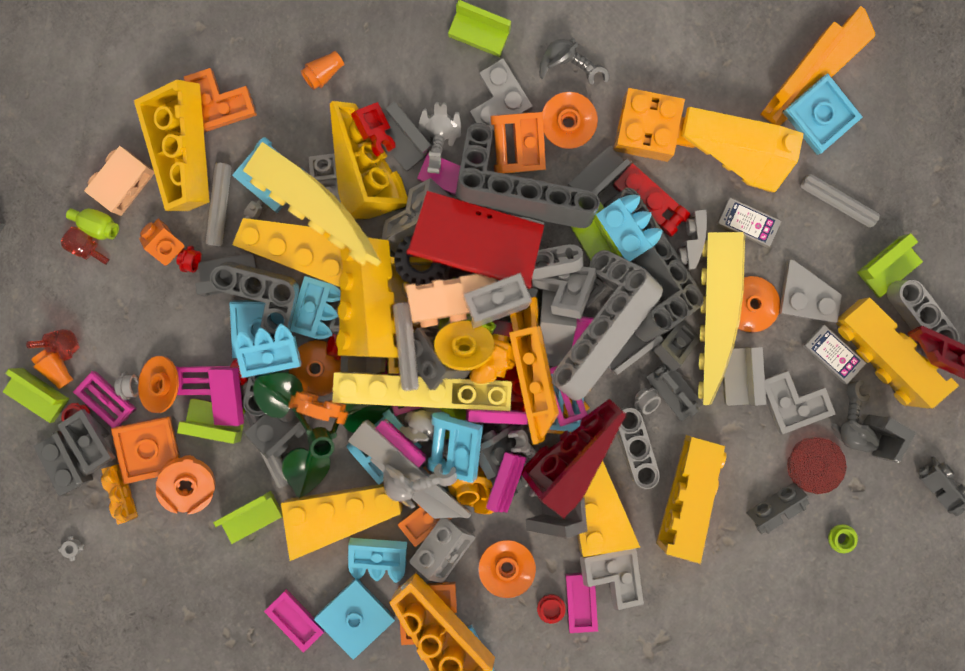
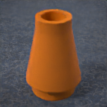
M333 51L324 57L306 63L305 68L301 70V74L307 84L315 90L318 87L322 88L344 66V62L340 55Z
M51 346L31 359L35 364L33 368L51 381L59 390L74 380L70 376L59 351H54Z

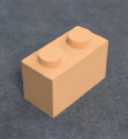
M119 146L117 150H113L108 154L105 160L106 164L102 169L90 177L88 187L84 191L110 212L122 216L155 173L153 169L135 155Z

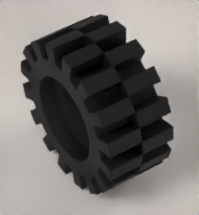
M414 233L406 236L399 243L394 258V265L396 266L397 273L402 277L401 279L410 283V285L415 284L416 286L430 284L432 281L439 280L444 274L447 265L432 261L431 267L425 271L414 269L409 261L410 254H407V249L410 247Z

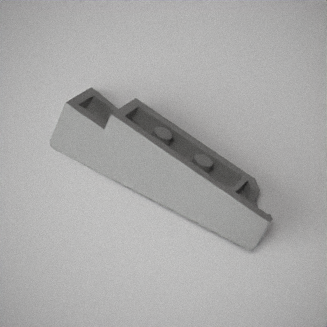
M368 419L360 425L348 440L350 444L372 457L370 461L382 472H384L385 466L389 464V466L398 470L411 482L431 475L422 466L418 468L375 429L376 426ZM439 484L424 490L421 489L418 492L414 491L412 499L434 519L469 518L472 515V512L465 505L460 504L456 497Z

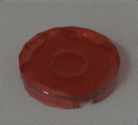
M819 437L805 438L794 446L790 457H788L787 467L789 476L799 488L806 492L814 494L829 493L837 488L845 477L847 468L845 455L840 447L831 440Z

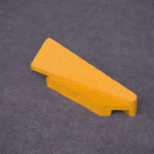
M862 6L849 16L842 27L834 21L821 34L760 113L763 118L771 124L781 126L788 119L782 112L825 74L828 73L830 77H833L874 38L875 31L866 10Z
M532 297V302L528 308L510 314L513 332H509L532 443L535 445L544 442L545 435L557 418L559 411L541 326L538 323L537 298Z

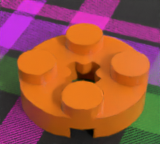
M307 391L296 392V395L291 396L288 407H297L296 411L325 421H329L330 417L335 419L338 417L336 422L338 424H345L348 412L345 411L346 404L332 403V400L321 402L318 401L319 395Z
M186 455L182 458L174 459L164 465L159 472L156 481V497L159 503L170 512L197 513L203 510L212 500L216 485L214 474L207 464L196 459L194 456ZM180 481H190L192 483V490L183 489L181 491L179 489Z

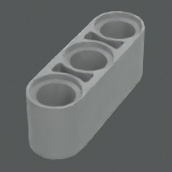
M902 280L890 284L887 290V297L911 330L923 325L959 342L958 331L919 281ZM907 287L909 292L907 299L903 296V289ZM922 309L925 311V319L923 320V322L920 319V312L922 311Z
M621 407V410L625 413L631 412L635 418L634 424L631 427L625 428L621 424L617 432L630 477L640 488L651 489L658 484L660 474L643 417L636 409ZM635 440H641L643 444L642 451L637 455L631 454L630 444ZM642 468H650L651 477L645 482L639 481V471Z

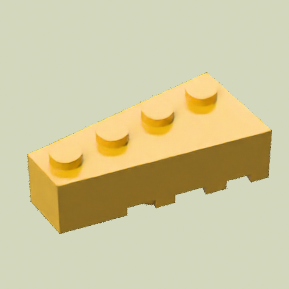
M685 436L656 544L665 554L701 564L714 497L719 486V473L726 461L725 446L696 437Z

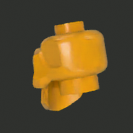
M493 334V354L485 364L471 369L469 378L472 382L484 384L495 381L496 377L505 378L506 370L512 369L515 365L512 344L509 343L510 337Z
M479 465L477 479L473 483L457 479L454 484L448 486L449 493L456 497L460 504L474 507L475 513H494L486 509L493 484L491 478L488 479Z

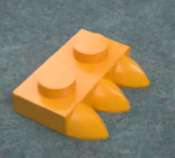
M119 464L101 469L103 473L101 476L102 486L108 491V497L111 501L109 503V510L111 516L114 519L116 518L117 525L137 518L138 514L129 483L123 484Z

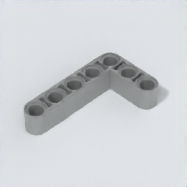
M607 250L596 253L592 257L589 266L590 268H596V275L607 286L614 289L615 292L552 375L554 386L572 400H580L589 393L658 302L663 291L662 286L644 268Z

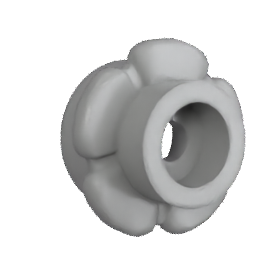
M123 372L120 375L121 378L115 381L116 394L121 396L123 400L137 397L139 394L138 377L135 374L128 375L127 372Z
M647 388L641 389L635 396V409L642 411L644 414L654 412L661 403V398L657 395L658 391L655 388H650L649 390Z

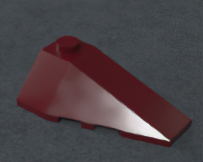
M610 398L583 417L580 426L570 433L566 430L560 434V441L550 448L545 445L523 467L522 477L541 502L563 518L585 496L626 416V413Z

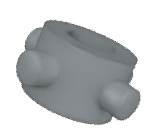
M260 200L257 202L251 201L244 211L245 218L256 220L262 213L263 207L261 205L263 203Z
M68 536V541L64 542L58 548V551L64 557L69 558V561H75V556L80 554L85 546L79 540L74 539V536Z

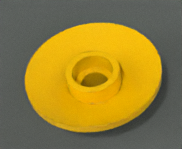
M457 321L448 324L439 331L435 338L434 349L438 359L444 365L456 370H471L482 366L491 358L494 351V339L490 331L482 327V325L473 328L471 321Z

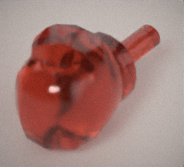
M70 227L61 239L62 248L78 257L87 260L92 256L105 265L110 260L95 250L98 243L94 242L93 237L78 227Z
M60 329L44 334L40 341H27L26 347L27 349L44 347L47 354H58L63 361L73 358V354L79 349V343L71 330Z

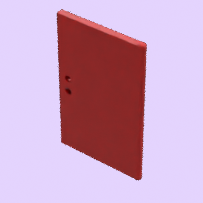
M427 191L410 247L407 249V254L500 281L521 273L526 288L530 289L544 225Z

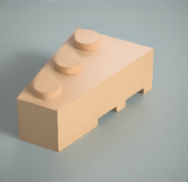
M475 274L446 281H432L430 284L415 286V284L406 285L412 321L414 324L420 323L421 328L439 325L438 319L449 318L450 323L467 320V314H470L463 295L493 284L497 280Z

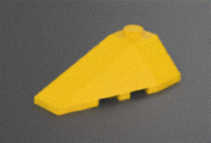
M332 101L330 103L337 187L341 204L355 219H370L406 207L408 197L400 175L397 171L392 172L385 160L388 157L385 151L378 157L373 154L371 139L363 140L351 116L355 110L359 109L354 103Z
M688 107L681 136L706 155H712L723 163L722 166L725 169L735 172L748 186L768 192H776L798 162L804 133L779 125Z

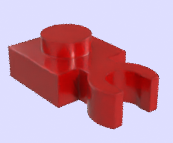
M378 102L355 110L351 114L363 140L371 139V149L376 157L384 153L381 144L386 147L388 152L396 148L394 140L385 133L391 127Z

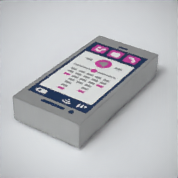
M729 198L716 225L731 232H744L745 238L768 248L771 246L781 221Z
M821 325L802 345L843 384H848L866 364L825 325Z

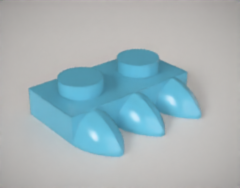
M627 195L619 198L596 214L624 259L628 261L635 259L653 247L659 241L663 231L659 228H650L643 231L650 221L651 212L641 211L632 214L640 202V195Z
M304 276L290 331L314 339H325L332 336L331 330L322 323V320H332L338 317L337 311L328 302L340 301L341 290L332 284Z
M279 324L275 333V340L263 328H259L257 331L255 344L243 332H239L236 337L235 352L242 378L296 368L302 364L296 338L292 336V333L283 324Z
M350 538L348 545V568L354 578L360 579L365 574L366 569H368L370 576L375 581H379L384 576L386 570L389 577L395 583L403 578L406 569L407 542Z

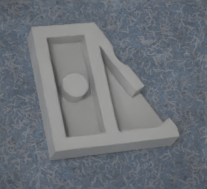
M787 260L779 314L837 323L842 295L796 261Z

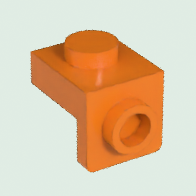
M159 218L154 223H148L140 233L141 237L139 240L143 248L165 266L184 248L183 242L176 238L168 226Z

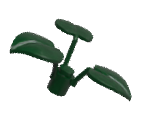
M288 372L259 375L253 385L254 397L259 408L265 414L274 418L284 417L290 410L288 405L291 396L296 395V392L303 391L300 380ZM344 403L346 404L345 411L348 412L343 426L347 431L355 433L367 419L373 424L377 423L382 418L383 413L390 408V405ZM296 407L291 409L306 430L310 448L307 450L300 447L291 450L282 461V473L296 496L301 498L318 486L330 469L329 456L334 451L332 439L337 437L336 432L339 424L336 423L337 417L331 431L324 427L312 429L302 413L296 411Z

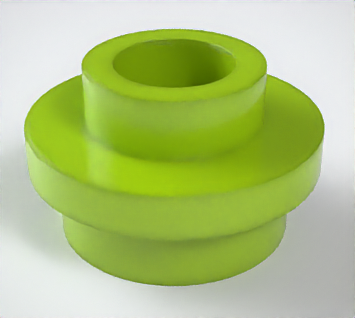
M839 524L830 530L828 542L833 550L839 553H849L856 547L858 536L852 527ZM844 533L846 539L843 543H839L838 537Z

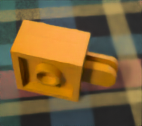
M628 88L623 98L613 150L615 152L668 162L674 156L676 145L695 148L696 146L681 136L685 117H682L685 99Z

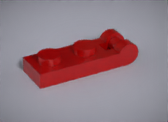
M633 163L612 185L619 192L624 188L635 190L659 227L670 237H673L678 231L677 227L681 222H686L691 217L690 212L673 200ZM667 209L673 213L669 220L662 216Z

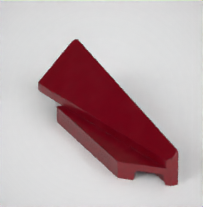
M923 325L908 332L911 338L920 343L932 365L965 379L964 344Z

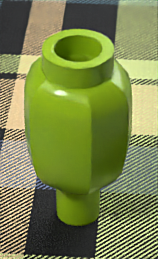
M70 208L66 213V218L76 222V226L81 232L93 238L113 240L119 232V225L114 223L112 217L98 210L87 208L79 212Z

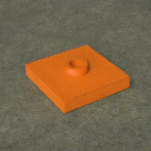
M171 416L111 428L123 484L156 478L164 465L180 458Z

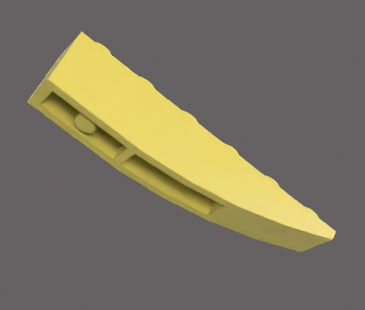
M261 142L243 169L245 173L252 177L250 183L263 192L269 189L271 191L269 197L282 206L285 203L291 205L288 211L301 220L306 216L310 219L308 225L323 235L325 231L330 234L328 240L339 248L344 249L345 246L350 248L351 252L349 255L364 265L366 261H369L378 266L381 261L367 236L341 202L317 179Z
M709 232L708 240H705L702 252L703 257H707V268H702L701 276L702 285H706V297L703 296L704 302L701 306V313L706 314L705 325L700 326V342H705V353H700L699 370H704V382L699 381L698 397L703 399V405H711L713 403L734 349L744 294V232Z
M351 372L334 373L332 403L510 411L512 381L495 380L489 383L477 384L470 379H444L436 390H429L422 377L418 376L419 388L413 391H404L401 388L400 375Z

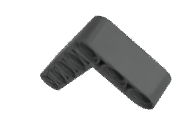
M474 123L468 127L455 192L456 199L505 214L571 227L586 228L592 224L600 205V200L595 193L584 189L487 171L492 130L483 123Z
M624 188L604 204V208L619 198L639 194L632 188ZM641 198L632 214L641 211L650 212ZM652 214L649 223L643 231L650 228L661 229ZM663 232L659 241L653 247L634 259L637 265L644 268L663 289L660 302L654 305L635 331L636 336L646 342L671 330L698 310L704 302L700 289Z
M235 262L222 263L212 270L210 282L216 290L265 302L260 328L266 330L273 340H275V333L279 325L272 321V313H280L284 317L283 325L290 331L299 294V285L294 278ZM222 269L228 270L232 274V283H226L221 279L220 272ZM250 277H256L261 281V290H254L250 287ZM284 284L288 286L291 296L288 298L280 296L277 291L278 285ZM259 375L249 376L243 406L245 411L252 416L265 414L253 400V385Z

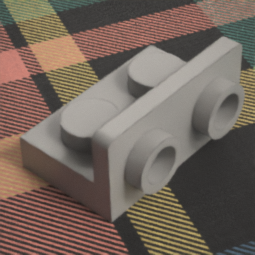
M440 518L411 558L410 564L428 580L443 583L476 536L469 530L457 527L448 518Z

